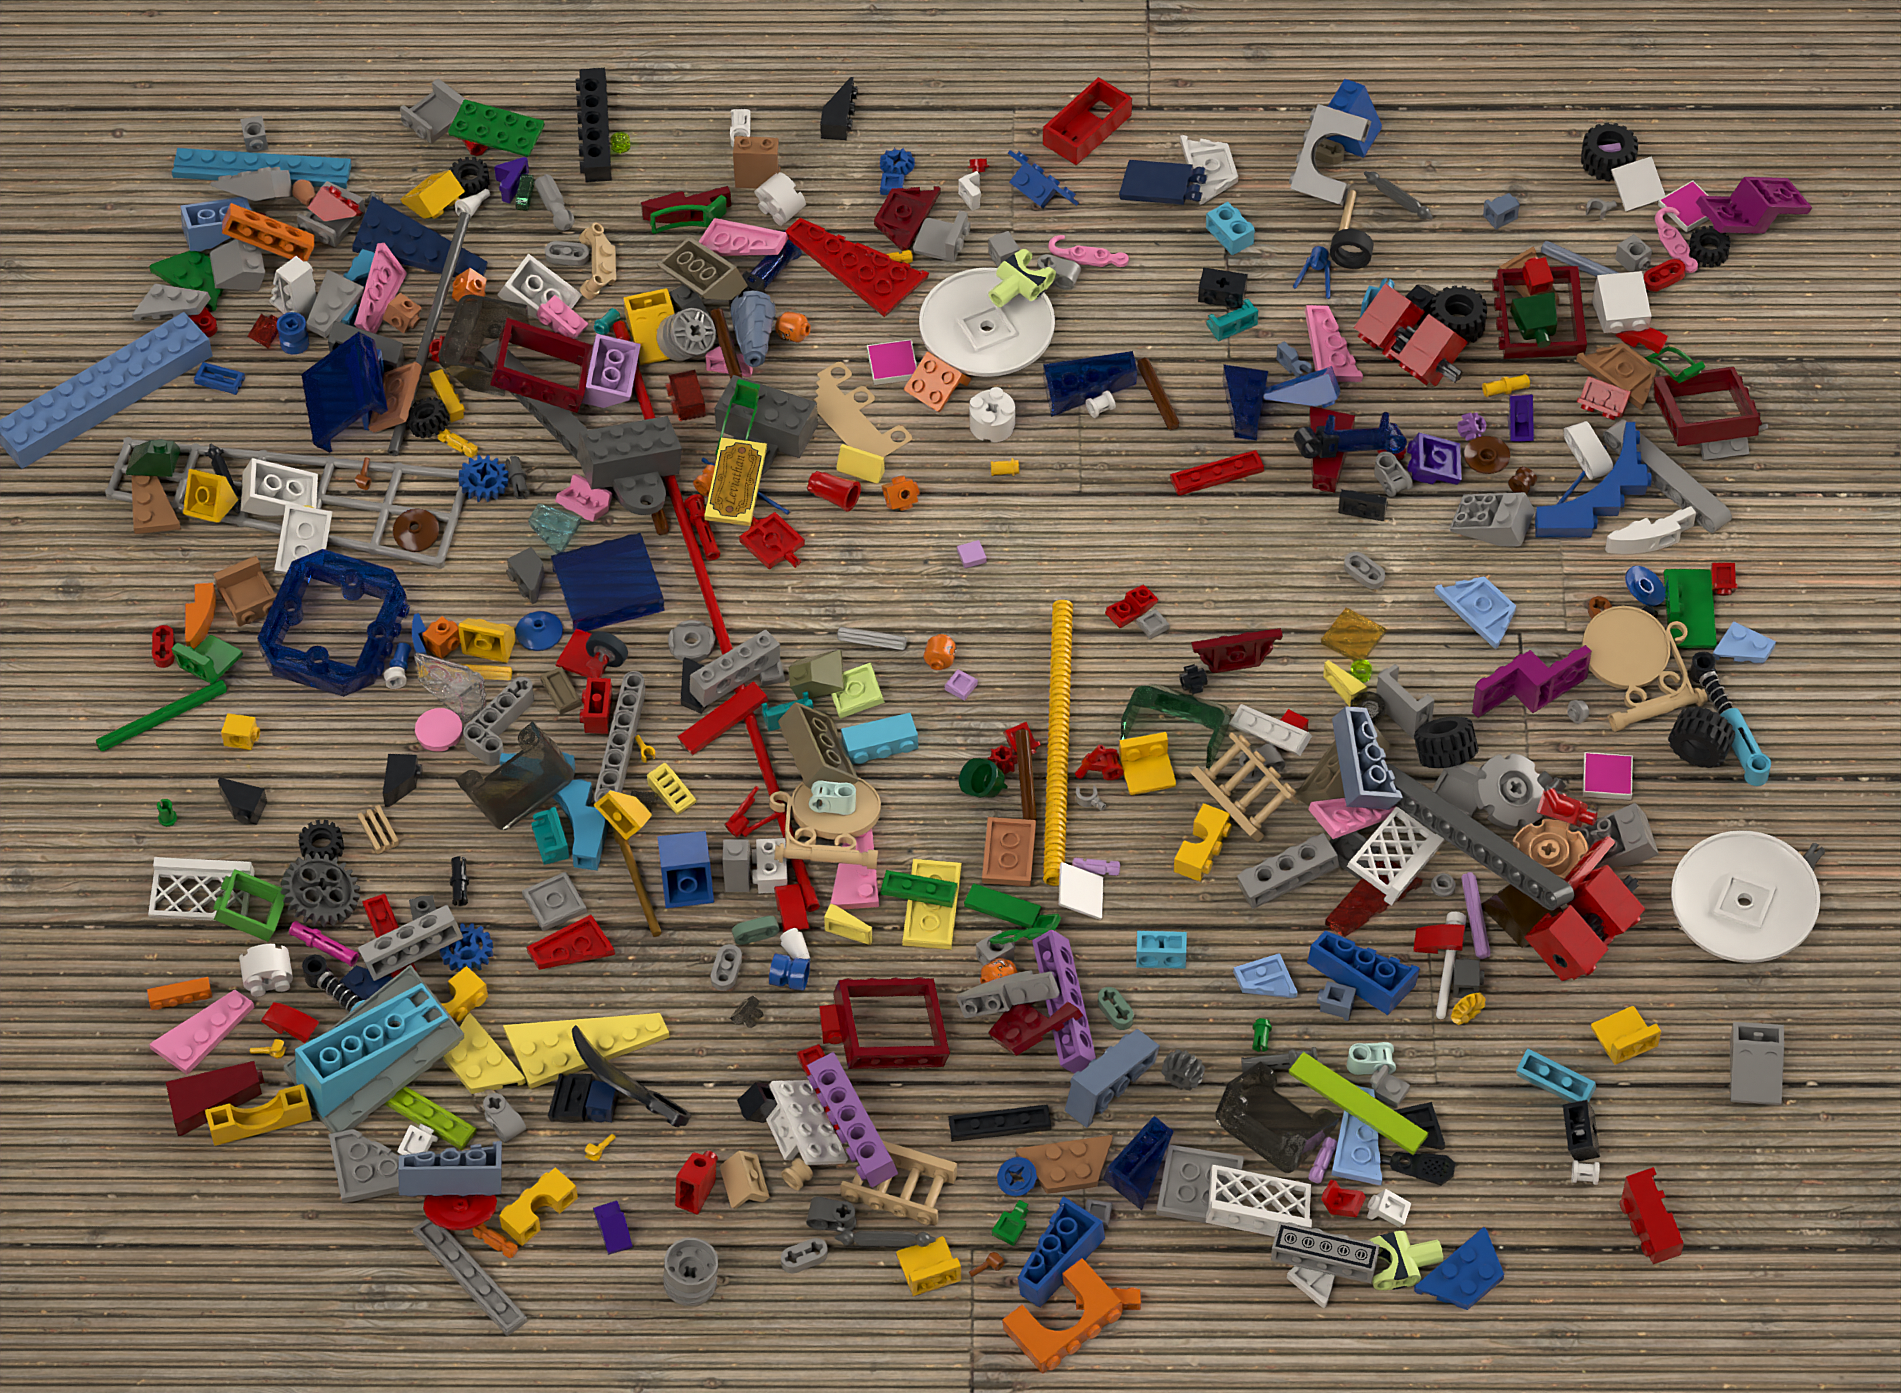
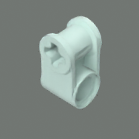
M821 780L812 784L811 791L813 796L809 799L811 810L818 813L826 812L849 815L855 811L856 788L851 783Z
M1388 1042L1356 1043L1349 1049L1347 1069L1354 1075L1373 1074L1376 1070L1380 1071L1385 1064L1389 1066L1388 1073L1392 1074L1396 1070V1064L1392 1059L1394 1046Z

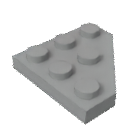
M355 1129L329 1134L342 1204L399 1192V1156L394 1154L391 1149L375 1140L372 1142Z

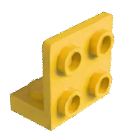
M1166 732L1119 740V760L1123 767V774L1130 795L1176 787V780L1168 756V737Z
M1634 1006L1591 1024L1592 1031L1614 1065L1658 1047L1660 1028L1657 1024L1648 1027Z
M943 1236L936 1238V1242L930 1243L926 1247L914 1245L896 1252L912 1296L961 1281L960 1262L958 1258L953 1259Z

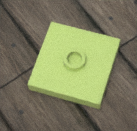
M871 662L843 672L844 690L831 694L840 719L885 703Z

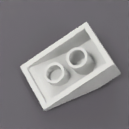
M528 254L497 296L516 310L538 319L536 314L539 306L542 303L546 304L554 295L572 309L582 294Z
M252 458L243 471L241 511L261 516L284 515L286 503L299 506L310 505L316 508L318 474Z

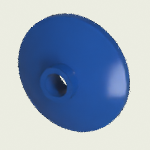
M1632 566L1627 570L1625 574L1626 585L1638 601L1649 606H1658L1664 601L1665 589L1655 573L1643 566Z
M536 611L525 615L516 626L518 642L523 647L533 651H543L552 648L560 641L563 634L561 621L552 613L545 611Z

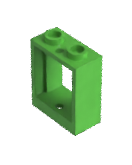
M234 869L231 876H225L220 889L224 890L222 897L218 896L215 901L213 910H216V914L213 920L268 942L275 931L285 904L283 902L285 895L280 893L282 888ZM233 887L272 903L264 924L226 909Z

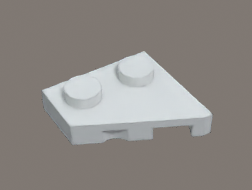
M1294 1266L1287 1273V1279L1324 1309L1330 1296L1335 1275Z

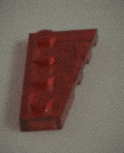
M1378 860L1375 863L1376 868H1386L1384 861ZM1390 861L1392 869H1402L1400 865ZM1378 875L1379 879L1386 885L1390 883L1388 875ZM1416 876L1398 897L1397 901L1406 897V894L1412 889L1416 890L1421 887L1423 880ZM1362 878L1325 919V925L1343 937L1348 936L1367 923L1369 918L1387 909V906L1390 904L1384 901L1386 894Z

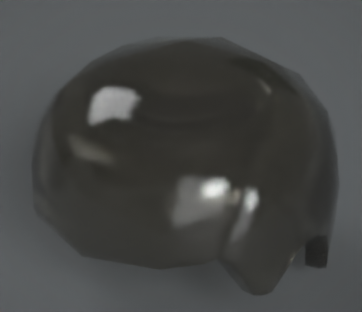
M1371 691L1362 692L1351 700L1350 707L1367 708L1373 725H1377L1384 718L1386 704L1378 693Z

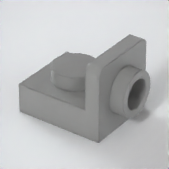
M1384 1064L1380 1071L1376 1070L1373 1073L1370 1084H1372V1089H1374L1375 1097L1398 1108L1410 1090V1085L1389 1074V1066Z

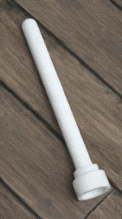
M1450 912L1447 914L1446 924L1465 925L1466 916L1460 912ZM1446 950L1436 1011L1438 1019L1446 1017L1456 950Z

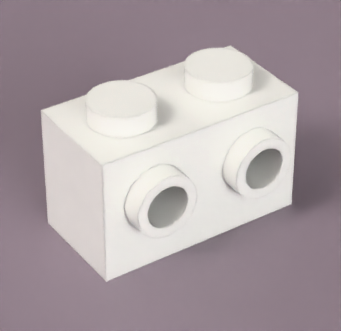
M785 838L756 839V849H752V864H757V869L752 870L753 884H758V893H775L774 887L787 885V858H783V863H779V860H774L775 845L780 846V843H784V848H786Z

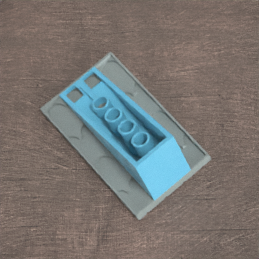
M409 965L323 1035L296 1048L295 1057L284 1065V1071L295 1086L304 1084L311 1108L331 1134L351 1130L367 1119L370 1113L394 1097L396 1092L458 1046L460 1041L464 1039V1033L415 969Z

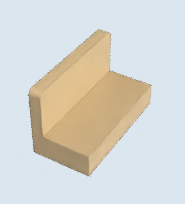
M739 1150L720 1165L731 1208L737 1209L748 1199L763 1203L770 1198L756 1154Z

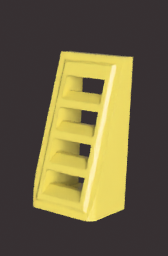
M1331 661L1325 662L1323 677L1349 707H1355L1366 700V685Z
M663 763L647 775L648 786L677 815L696 803L695 797L666 763ZM668 783H671V784H670L668 787H666L665 789L663 788V787L666 786ZM675 790H678L675 794H673L672 796H670V794H671L672 792H674ZM682 796L685 797V798H684L682 801H680L679 803H677V804L675 803V801L678 800L679 798H681Z
M830 904L824 916L825 931L871 945L872 927L838 906Z

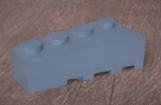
M1345 706L1332 718L1346 807L1389 810L1403 797L1400 790L1395 788L1393 783L1395 777L1392 770H1388L1384 760L1386 757L1384 750L1379 747L1376 741L1378 735L1367 708Z
M1136 1029L1131 1034H1125L1118 1044L1114 1047H1108L1100 1058L1093 1059L1087 1068L1081 1072L1077 1071L1072 1076L1064 1111L1088 1128L1093 1123L1092 1117L1097 1111L1102 1114L1108 1108L1107 1104L1114 1095L1119 1098L1125 1092L1130 1080L1135 1082L1155 1063L1160 1045L1139 1029Z
M502 1141L493 1142V1146L482 1148L481 1144L470 1145V1150L463 1151L448 1148L441 1152V1154L436 1155L432 1151L400 1155L398 1166L399 1195L414 1197L417 1195L467 1196L483 1194L491 1196L501 1194Z

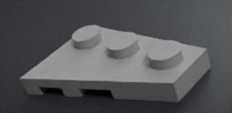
M327 269L306 322L307 329L326 338L331 332L333 322H340L363 296L364 287Z
M154 284L133 312L132 317L135 321H142L143 317L152 316L153 319H160L162 315L173 314L176 317L183 312L186 315H197L201 313L211 298L208 292Z

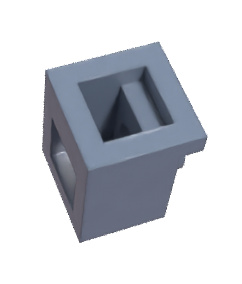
M1510 193L1497 197L1492 202L1487 199L1484 202L1483 216L1495 229H1498L1518 219L1519 202Z
M1327 981L1325 990L1320 989L1317 998V1004H1321L1320 1012L1343 1017L1344 1021H1349L1355 1002L1356 988Z

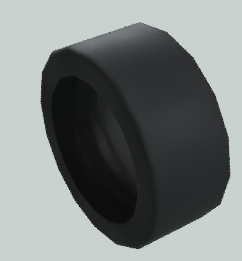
M1342 229L1332 237L1330 257L1341 267L1360 269L1367 266L1371 261L1374 243L1365 232L1357 229ZM1341 246H1355L1360 248L1362 252H1349Z

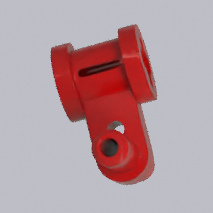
M1099 744L1092 753H1088L1083 758L1082 765L1076 770L1075 776L1082 779L1091 770L1102 772L1105 780L1120 778L1124 771L1118 762V751L1113 748L1105 749L1103 745Z

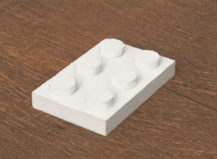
M286 503L274 572L321 580L332 511Z

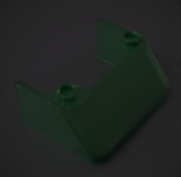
M1157 684L1137 687L1121 718L1120 740L1127 739L1141 707L1192 721L1214 730L1207 745L1206 768L1210 769L1230 726L1229 723L1232 715L1230 709L1225 705Z

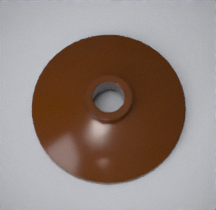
M1481 436L1467 444L1464 458L1467 465L1474 471L1483 474H1494L1507 467L1510 461V450L1502 440L1496 437Z
M420 508L403 512L393 525V537L396 543L402 549L410 552H421L428 549L435 543L439 534V525L435 516L429 511ZM415 524L419 525L417 529H411V526Z

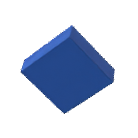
M882 173L880 195H888L892 188H903L904 175Z

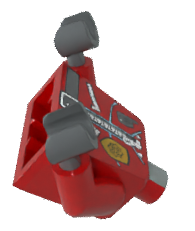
M1546 771L1538 776L1537 781L1544 790L1536 811L1537 813L1581 828L1582 823L1594 826L1598 813L1587 809L1588 804L1562 794L1561 791L1566 788V784L1557 777L1552 779Z

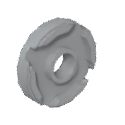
M687 620L680 622L674 630L672 629L669 632L668 646L671 654L676 659L683 661L684 657L699 662L709 657L713 652L715 636L713 630L705 626V623L697 620ZM689 638H695L698 640L694 644H688L685 642Z

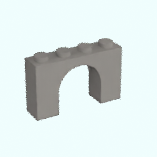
M1318 104L1317 108H1313L1310 115V121H1312L1310 129H1306L1303 136L1305 144L1303 150L1298 152L1296 158L1298 165L1296 171L1291 173L1289 179L1290 189L1344 206L1350 185L1322 175L1315 163V153L1320 143L1330 136L1340 135L1365 143L1371 121Z

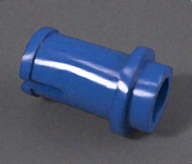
M406 643L397 644L394 658L389 663L390 668L401 667L404 671L407 670V660L411 652L410 645Z

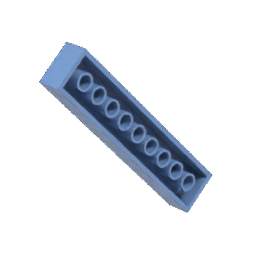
M185 312L177 315L0 420V445L21 469L27 467L212 357L209 338Z

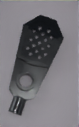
M1395 1152L1392 1156L1380 1154V1163L1390 1165L1393 1171L1440 1186L1454 1176L1456 1163L1448 1155L1427 1153L1412 1155L1403 1152ZM1403 1159H1405V1160H1407L1409 1163H1408V1164H1402L1400 1161L1403 1160Z

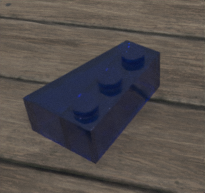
M1155 1116L1112 1161L1103 1177L1105 1182L1141 1211L1174 1132Z

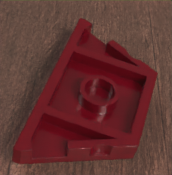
M933 186L934 190L920 191V187H911L909 189L892 188L874 218V226L901 251L908 250L938 199L941 187Z
M1281 628L1252 633L1245 632L1239 635L1220 636L1219 638L1191 642L1193 652L1200 655L1201 661L1208 665V669L1214 674L1259 667L1265 660V657L1274 649V641L1281 640L1283 634Z

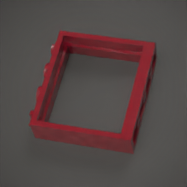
M1578 266L1549 267L1554 279L1553 284H1568L1574 341L1551 342L1549 346L1544 348L1538 347L1537 343L1510 344L1504 286L1526 285L1522 275L1523 268L1497 269L1496 279H1492V290L1497 292V297L1494 298V310L1499 312V317H1496V329L1501 331V337H1498V348L1503 350V359L1577 356L1579 353H1584L1585 355L1587 338Z
M506 318L500 333L490 385L577 413L584 398L593 345ZM508 343L580 365L577 389L504 367Z
M1734 366L1701 371L1702 373L1681 383L1673 380L1670 375L1654 377L1653 396L1677 447L1759 436V426H1762V421L1760 420L1761 413H1757L1755 402L1750 399L1749 390L1747 387H1744L1742 376L1738 375ZM1729 390L1741 416L1686 424L1673 397Z
M895 977L891 979L868 978L855 980L846 978L838 980L833 996L848 1069L930 1068L945 1066L950 1051L934 978L917 977L914 979H901ZM924 996L934 1046L860 1047L850 997Z

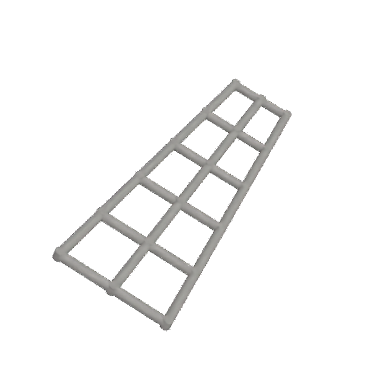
M126 437L123 440L124 444L117 463L114 465V471L105 493L108 500L116 499L132 503V493L117 491L122 474H126L128 467L126 463L131 449L147 441ZM176 443L180 447V453L189 454L183 473L174 472L172 477L157 476L158 479L179 482L173 502H170L175 514L183 513L184 504L182 502L186 493L189 468H195L198 456L205 455L209 446H200L197 443L192 445ZM220 448L224 450L221 457L254 458L266 462L325 466L317 489L316 509H321L322 504L380 512L370 543L328 535L327 544L365 551L371 555L379 554L432 565L438 569L444 568L445 559L466 493H462V486L458 487L450 513L427 510L435 516L437 521L447 522L437 557L381 546L379 544L389 514L401 515L407 510L415 509L392 505L402 474L459 479V470L403 465L400 462L392 464L370 461L369 471L393 473L384 502L378 503L325 495L335 467L362 470L364 461L339 459L333 456L317 457L267 452L266 450L253 451ZM233 481L236 490L242 491V482ZM241 509L238 516L227 513L221 520V522L236 524L238 527H250L281 534L282 529L280 524L247 518L249 513L241 511Z

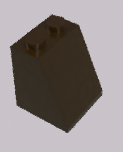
M1511 884L1481 904L1482 909L1521 948L1529 944L1524 937L1546 913H1549L1552 917L1556 916L1559 912L1563 913L1561 907L1555 910L1545 908Z

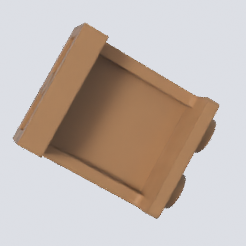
M735 136L733 147L735 188L757 189L770 177L781 172L778 159V138Z
M257 556L213 573L216 588L238 627L250 624L281 609L279 596L277 593H274L264 576Z

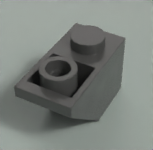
M530 547L507 559L508 569L506 572L509 579L518 584L521 595L524 598L527 597L534 604L537 602L545 574L542 560L533 548Z

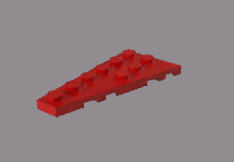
M799 218L785 230L792 243L883 317L887 316L929 276V272L915 270L908 263L903 262L901 264L890 259L887 254L858 242L854 244L845 240L846 237L838 234L835 236L826 232L825 228L802 218Z

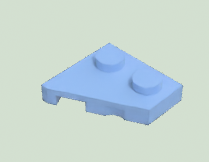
M1733 621L1712 655L1715 657V660H1719L1720 657L1734 658V661L1765 663L1774 649L1776 641Z
M1280 953L1234 967L1233 973L1242 993L1287 998L1297 997V990Z

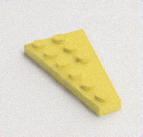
M660 1013L503 1025L504 1032L530 1089L558 1079L559 1074L567 1076L589 1068L581 1058L573 1041L572 1028L575 1025L580 1028L590 1043L607 1061L670 1038L669 1031Z

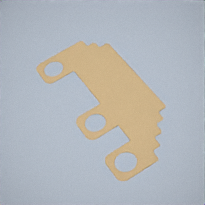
M836 362L817 373L820 380L816 382L819 388L815 390L818 397L814 400L817 402L818 414L848 446L885 457L912 440V435L900 425L881 434L859 411L875 400V396L866 387L860 386L846 395L842 393L836 385L852 376V372L844 363ZM836 367L843 368L845 376L839 379L832 377V369ZM857 392L867 393L868 400L864 403L856 402L854 395ZM895 431H902L905 433L906 438L902 442H894L891 439V434Z

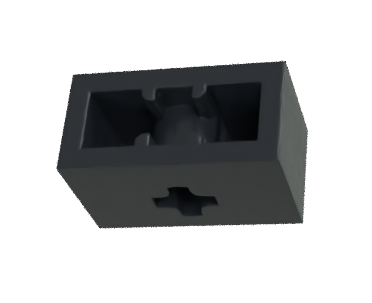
M1203 267L1198 290V302L1229 308H1241L1247 290L1248 274Z
M1588 1100L1563 1104L1568 1151L1573 1159L1579 1162L1599 1158L1600 1150L1595 1112Z

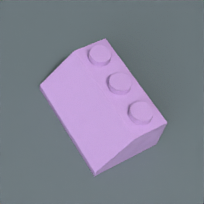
M596 334L584 398L581 403L605 408L630 400L641 344Z

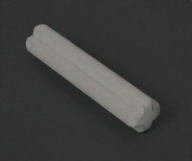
M839 627L837 639L840 641L905 650L907 644L905 636L847 627Z

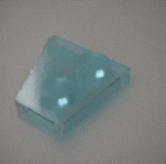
M538 503L528 519L529 526L559 556L562 555L581 524L580 517Z

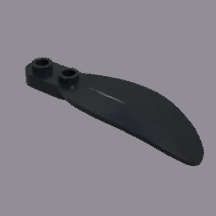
M577 1025L572 1028V1037L577 1051L586 1065L600 1079L620 1092L645 1104L649 1111L655 1114H662L672 1126L680 1127V1125H687L691 1118V1114L662 1094L648 1090L617 1069L596 1050Z

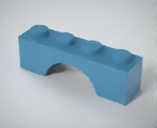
M362 249L358 257H354L350 270L343 277L363 286L365 289L375 253ZM356 304L340 323L355 326L358 314Z

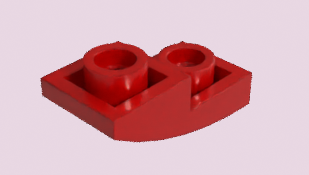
M1651 327L1642 331L1630 330L1616 334V337L1634 348L1640 342L1647 349L1659 354L1668 338L1664 333Z
M1143 584L1126 592L1123 600L1108 606L1105 614L1119 628H1122L1146 613L1159 599Z
M799 884L774 887L783 933L793 928H797L798 931L808 930V919Z
M1441 924L1416 928L1413 952L1438 954L1439 949L1463 951L1465 925Z
M277 1002L272 1003L261 1019L262 1023L277 1033L282 1034L283 1031H286L304 1044L319 1024V1021L311 1016Z

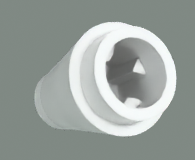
M797 928L790 929L780 936L781 946L793 960L796 957L811 960L803 933L799 932Z

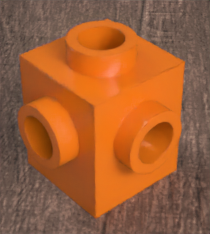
M471 268L465 270L455 277L452 298L468 309L477 303H481L485 297L487 279Z
M904 475L891 479V483L881 485L887 508L906 510L912 508L913 503L918 502L917 495H920L917 483L913 482L910 478H905Z
M443 616L436 622H432L423 633L425 648L440 659H443L451 651L456 650L461 643L458 625L454 621H448Z

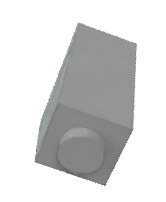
M723 840L722 861L725 892H750L752 850L748 840Z

